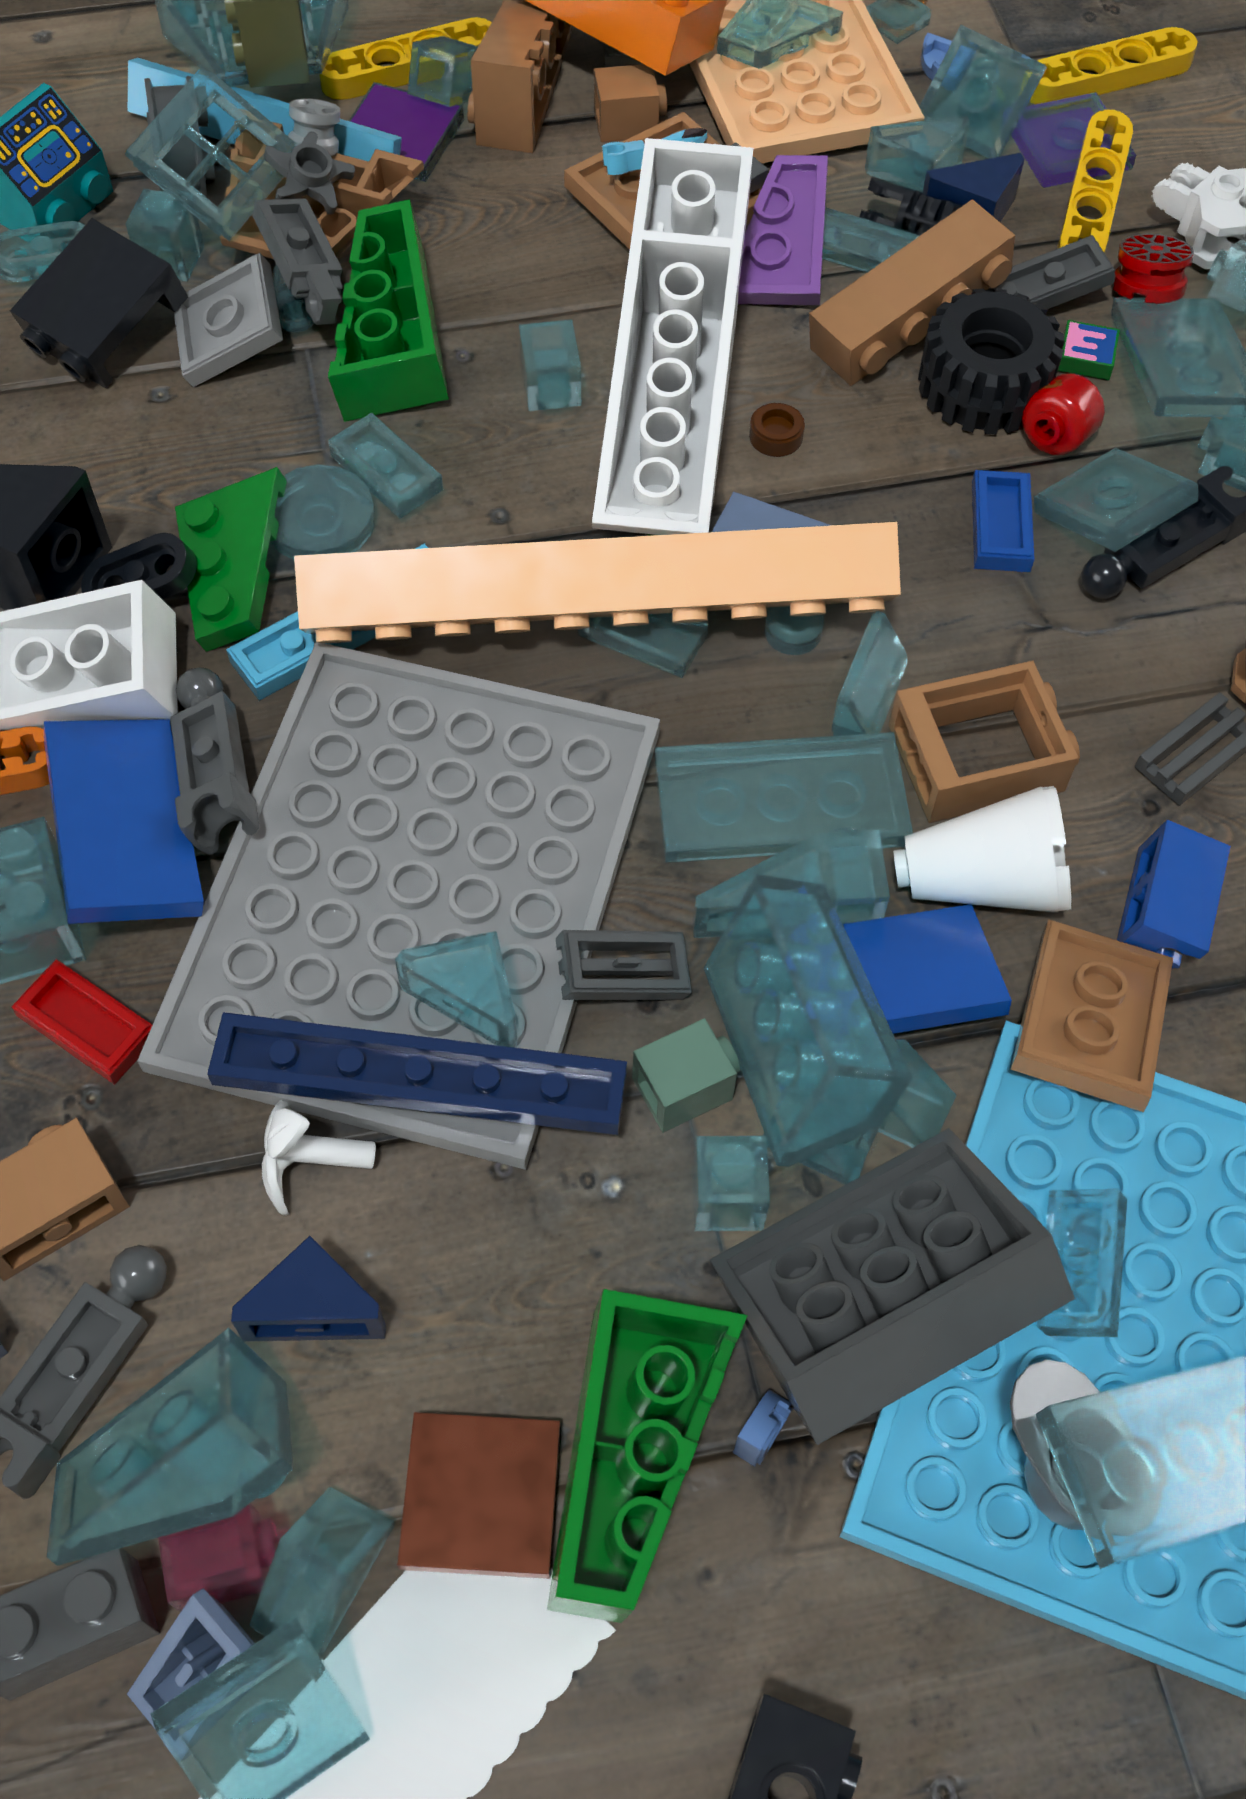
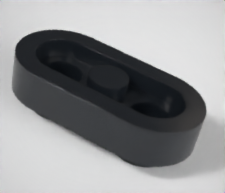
M171 533L154 534L93 561L82 577L81 591L85 593L143 580L163 600L183 591L191 583L197 568L194 552L177 536Z

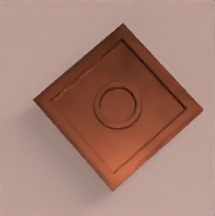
M414 1412L397 1563L399 1570L550 1579L560 1421Z

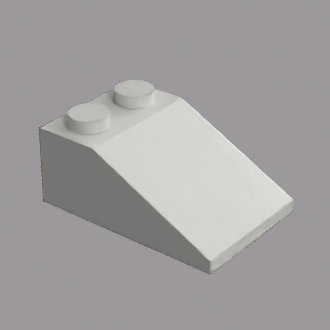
M143 580L0 612V730L22 727H39L44 729V721L171 720L170 717L178 713L176 695V613Z

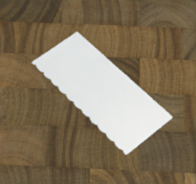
M551 1567L550 1579L405 1570L198 1799H466L479 1793L488 1783L494 1765L501 1764L512 1755L519 1743L521 1733L528 1732L539 1723L545 1713L546 1704L557 1699L566 1691L572 1680V1673L585 1667L592 1660L598 1649V1642L611 1636L616 1629L606 1620L547 1610L553 1573Z

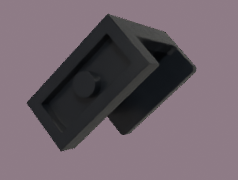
M91 218L11 308L10 312L23 330L20 334L21 340L34 353L42 358H47L51 354L77 380L85 382L89 378L107 389L113 382V379L105 368L104 363L156 302L176 312L186 301L188 295L170 263Z

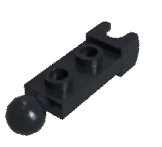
M1229 466L1219 467L1199 479L1195 488L1109 537L1104 553L1092 556L1082 569V585L1086 591L1097 598L1116 596L1125 587L1127 575L1143 589L1221 542L1224 545L1246 532V496H1230L1222 487L1225 481L1231 479L1233 469Z

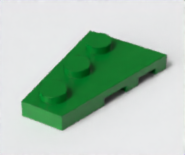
M278 467L175 507L179 537L194 552L197 561L195 576L187 586L195 640L206 652L253 635L260 630L270 572L265 567L269 542L275 541L277 537L279 522L274 516L277 499L284 497L287 483L286 478Z

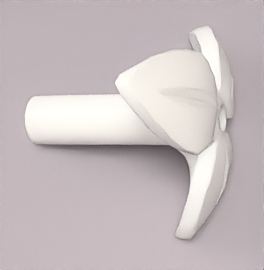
M280 1100L271 1111L264 1136L265 1155L262 1161V1179L270 1200L282 1216L290 1215L284 1203L282 1190V1175L287 1166L293 1162L372 1169L375 1160V1142L303 1135L308 1129L310 1122L301 1114L291 1110L290 1104Z

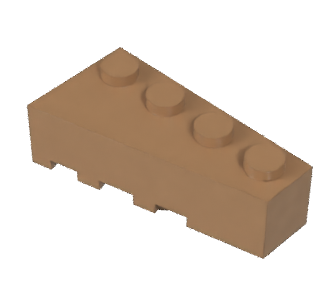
M525 0L502 1L498 13L471 58L473 91L469 96L467 116L468 122L475 124L476 145L534 153L572 33V25Z

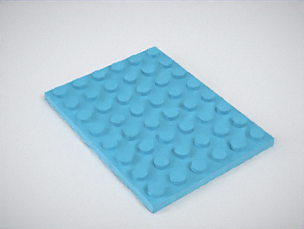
M1006 1020L998 1039L965 1145L1052 1234L1075 1300L880 1409L839 1537L1246 1700V1103L1155 1072L1151 1099L1145 1111L1141 1112L1010 1070L1021 1025ZM1043 1360L1065 1362L1084 1373L1101 1392L1126 1433L1139 1447L1153 1471L1158 1489L1156 1513L1144 1530L1127 1538L1103 1537L1092 1531L1067 1529L1052 1522L1037 1508L1027 1490L1024 1477L1026 1455L1014 1432L1010 1409L1014 1382L1027 1366Z

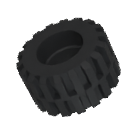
M984 288L973 289L971 295L959 293L952 296L951 303L943 302L937 308L936 315L931 317L918 380L920 381L919 390L922 397L928 398L927 406L933 413H943V421L950 425L955 422L963 425L962 430L972 433L974 429L984 430L985 434H997L998 429H1004L1007 433L1019 430L1020 423L1023 424L1022 415L1031 397L1039 388L1047 385L1057 376L1065 342L1063 333L1058 331L1060 324L1055 317L1046 316L1047 308L1040 303L1032 304L1028 301L1029 297L1018 293L1015 296L1007 294V290L996 288L995 292H986Z

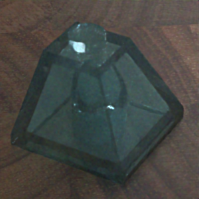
M960 25L919 106L925 117L923 126L988 159L1000 157L1047 66Z

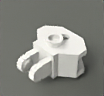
M1188 162L1186 164L1181 163L1172 170L1170 174L1171 179H1164L1152 190L1153 195L1151 196L1154 199L1153 202L1156 203V207L1158 206L1160 210H1165L1166 214L1180 221L1177 233L1183 235L1186 243L1193 247V263L1205 270L1237 266L1246 257V168L1227 170L1218 166L1211 173H1208L1198 166L1195 168L1193 164L1190 165ZM1227 237H1236L1242 243H1231L1227 240Z

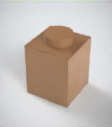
M644 64L594 68V113L600 141L627 140L659 124V116L667 114L665 85L656 83L652 68Z

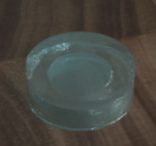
M790 606L770 607L767 611L765 622V637L768 643L781 653L788 655L808 653L816 648L821 640L824 626L823 614L790 616Z

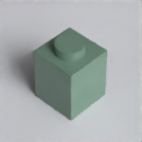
M705 1018L633 1051L632 1079L662 1133L733 1100L737 1073L740 1072L738 1057L733 1046L725 1036L722 1035L716 1038Z

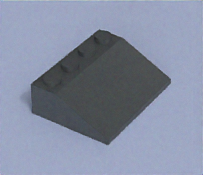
M950 1128L710 1259L714 1271L739 1314L748 1315L745 1325L788 1400L817 1445L1075 1300L1052 1234Z

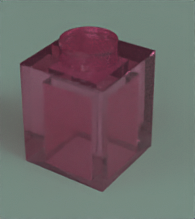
M248 1499L156 1524L167 1603L179 1612L183 1610L190 1597L203 1588L221 1604L273 1590L269 1567L281 1564L280 1546L272 1517L261 1520L260 1513Z

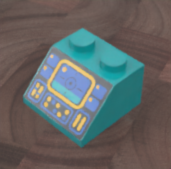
M42 83L0 116V224L46 249L114 191L102 149L55 90L46 83Z

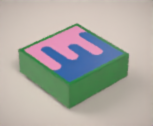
M1067 320L1063 334L1065 342L1062 350L1064 352L1058 371L1110 380L1115 363L1120 329Z

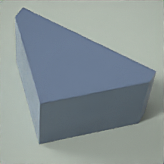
M203 1588L190 1597L127 1695L172 1751L177 1754L187 1747L272 1662L228 1610Z

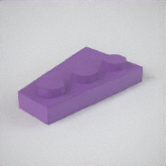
M776 155L753 207L754 214L745 232L738 304L820 305L828 155Z

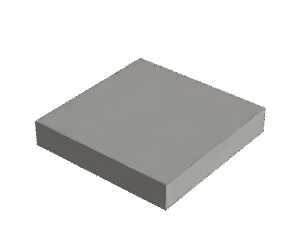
M261 253L253 255L186 292L188 298L174 312L182 376L193 387L283 340L271 266Z

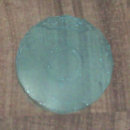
M319 464L296 468L284 475L287 480L284 497L277 499L274 515L279 522L277 537L275 541H270L279 553L293 560L294 556L351 553L359 550L372 535L375 513L369 487L358 475L338 466Z

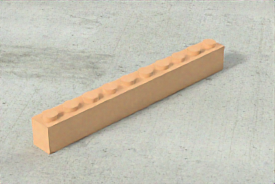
M897 522L294 556L299 629L307 634L315 633L316 643L351 642L352 631L375 630L376 640L412 638L411 628L435 627V636L439 637L464 636L471 634V624L494 623L495 633H519L530 631V621L554 620L555 630L584 629L590 627L589 618L613 616V626H639L649 624L648 614L672 613L673 623H694L707 621V611L731 610V619L747 620L767 617L768 607L790 606V616H814L826 614L825 604L849 603V613H868L885 610L884 601H890L901 595Z

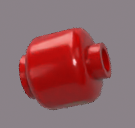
M1075 373L1060 374L1053 378L1050 383L1039 388L1027 403L1022 415L1024 431L1030 442L1040 451L1050 455H1066L1077 450L1101 427L1105 414L1104 400L1098 388L1089 379Z

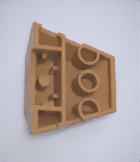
M236 112L234 125L237 133L235 148L231 149L230 154L232 171L230 186L226 187L220 240L224 246L253 254L261 253L262 256L273 259L252 214L255 200L275 199L277 189L284 186L287 179L264 159L265 147L270 145L280 152H292V150L288 148V140L285 138L282 124ZM375 149L369 162L338 153L331 156L334 160L352 164L355 167V174L352 180L340 179L332 184L337 200L335 213L332 215L327 214L324 206L308 195L300 199H307L337 259L353 242L358 211L388 204L424 170L423 161Z

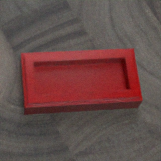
M57 959L11 1006L18 1018L114 1085L138 1060L152 1028L151 1023Z

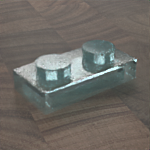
M372 412L328 440L331 456L400 519L443 491L442 475Z
M1118 1188L1049 1190L1046 1229L1052 1234L1075 1300L1037 1321V1327L1046 1336L1118 1337L1127 1198Z

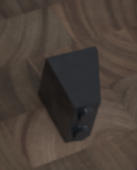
M0 464V608L11 610L75 595L81 588L82 577L88 566L97 558L108 554L113 548L86 470L76 466Z

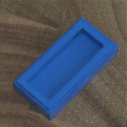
M975 470L972 480L974 569L1031 572L1034 563V539L1030 473Z

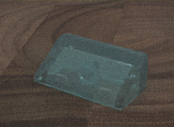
M876 611L869 620L837 699L831 731H834L833 736L867 747H873L877 743L908 663L906 651L885 613Z

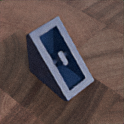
M1015 153L926 171L922 193L961 205H965L973 199L1001 222L1015 200L1025 159L1021 153Z
M311 1236L306 1238L232 1307L231 1322L243 1342L385 1339L386 1324L379 1304Z

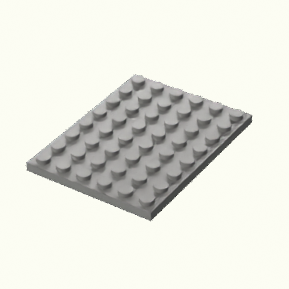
M315 643L251 793L256 800L259 829L254 835H247L242 830L241 821L238 823L204 903L202 916L198 917L137 1060L142 1071L274 1106L282 1100L290 1104L291 1110L526 1170L539 1125L212 1085L207 1072L223 1012L562 1053L578 1000L562 999L561 987L566 982L565 975L559 974L558 962L563 957L562 950H557L555 938L562 930L600 929L658 740L660 719L325 643ZM579 950L580 958H591L593 951Z

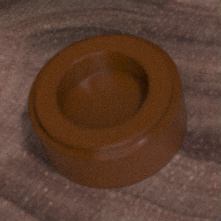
M769 403L763 405L751 417L750 442L757 451L768 456L782 457L790 455L798 450L802 444L805 427L804 418L797 409L787 404Z

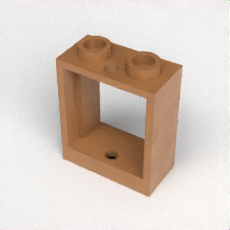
M1034 661L898 690L896 692L889 728L929 823L961 816L1040 786H1054L1057 793L1066 790L1074 768L1080 759L1079 745L1074 733L1071 730H1065L1057 712L1055 692L1049 682H1043ZM1013 710L1035 760L959 777L938 727Z

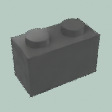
M116 1545L1 1595L0 1697L11 1701L159 1635L160 1631L138 1560L119 1545Z

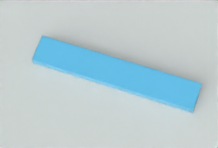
M141 58L128 60V112L147 117L146 112L149 111L144 78H150L153 86L185 85L186 76H191L194 91L204 90L208 126L199 127L200 134L235 144L237 133L234 125L236 112L282 124L286 140H288V134L294 129V121L289 116V103ZM340 119V122L334 127V135L339 141L338 154L368 162L375 149L400 155L402 137Z

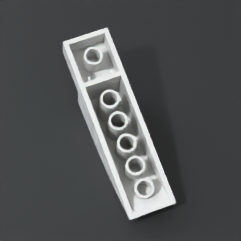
M645 138L592 518V528L653 535L709 532L737 319L739 281L750 196L753 148Z

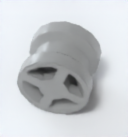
M310 98L295 99L289 102V116L294 121V129L288 134V148L293 150L294 147L302 143L309 132H315L318 135L316 144L326 149L330 156L336 155L338 153L339 141L334 135V127L340 122V107L328 101Z

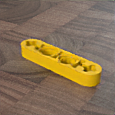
M467 18L326 54L318 63L322 92L332 99L346 100L369 94L375 84L395 88L471 68V58L492 22L485 18ZM427 51H439V52H440V53H438V54H431V55L422 54V53L427 52ZM384 62L396 63L390 66L377 65Z
M1167 27L1039 59L1029 66L1024 95L1027 100L1037 106L1055 107L1180 75L1187 72L1191 67L1198 41L1195 35L1188 30L1178 27ZM1125 60H1133V61L1138 62V64H1136V63H1129V62H1127V61H1125ZM1081 70L1093 71V72H1096V73H1098V74H1089V73H1085V72H1083V71H1081Z
M1109 109L1098 111L1091 117L1088 123L1057 249L1076 242L1079 238L1083 239L1093 235L1105 253L1133 134V124L1130 118L1122 112ZM1104 134L1112 135L1110 149L1101 147ZM1090 168H1101L1106 170L1111 178L1108 180H1096L1088 175L1087 170ZM1083 206H1091L1099 210L1102 217L1095 220L1087 219L1081 216L1077 209Z

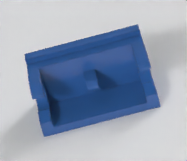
M1166 820L1138 848L1117 941L1172 957V968L1175 969L1180 968L1182 955L1165 948H1172L1181 954L1198 959L1207 954L1210 948L1231 846Z

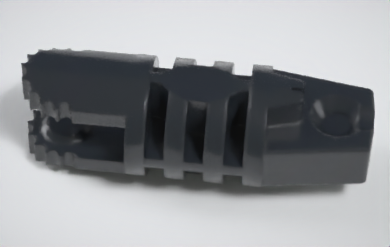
M872 176L868 190L877 196L893 198L902 202L896 219L869 209L867 211L861 210L858 223L915 240L963 205L935 198L920 191Z

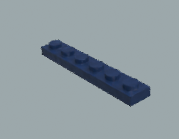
M223 1012L207 1075L211 1084L215 1086L618 1135L627 1074V1061Z

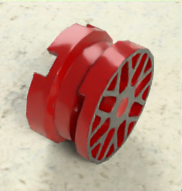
M1139 234L1124 238L1119 246L1118 261L1121 265L1115 270L1113 289L1119 295L1130 300L1133 299L1134 293L1146 296L1145 303L1161 304L1181 299L1187 288L1188 279L1184 272L1186 267L1192 265L1193 247L1175 237L1160 234Z

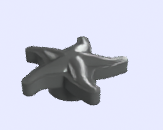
M309 132L302 143L294 147L292 152H280L273 146H266L264 159L277 172L287 178L286 184L277 189L275 199H300L308 195L319 201L324 206L327 214L332 215L335 213L337 200L332 184L340 179L352 180L355 174V167L352 164L332 159L326 149L316 144L318 135L315 132Z

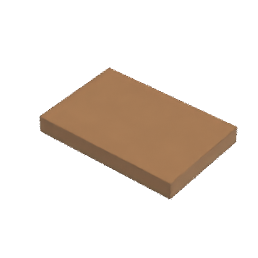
M1048 919L1042 933L1010 1070L1144 1112L1152 1095L1173 958Z

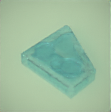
M747 0L718 36L717 54L761 69L778 61L782 55L793 54L808 47L809 36L821 30H825L831 36L837 34L841 30L843 11L812 0Z

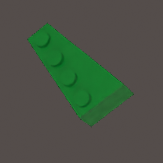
M408 199L359 210L349 259L352 268L349 283H345L342 297L345 306L342 324H337L334 340L337 352L335 361L330 362L328 379L344 422L449 399L425 255L411 201Z
M603 1289L592 1318L547 1610L622 1623L634 1611L672 1513L673 1504L684 1476L690 1467L700 1434L710 1408L716 1399L727 1364L748 1315Z

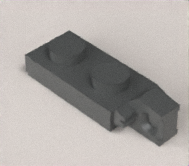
M307 199L255 200L252 216L288 289H291V293L295 298L305 297L306 310L316 325L336 324L338 305L342 301L340 295L343 287L340 279L343 269Z

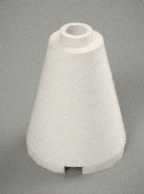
M1040 786L904 836L906 849L893 850L898 888L911 886L912 899L1046 912L1071 910L1069 865L1066 866L1063 845L1066 844L1059 798L1054 786Z

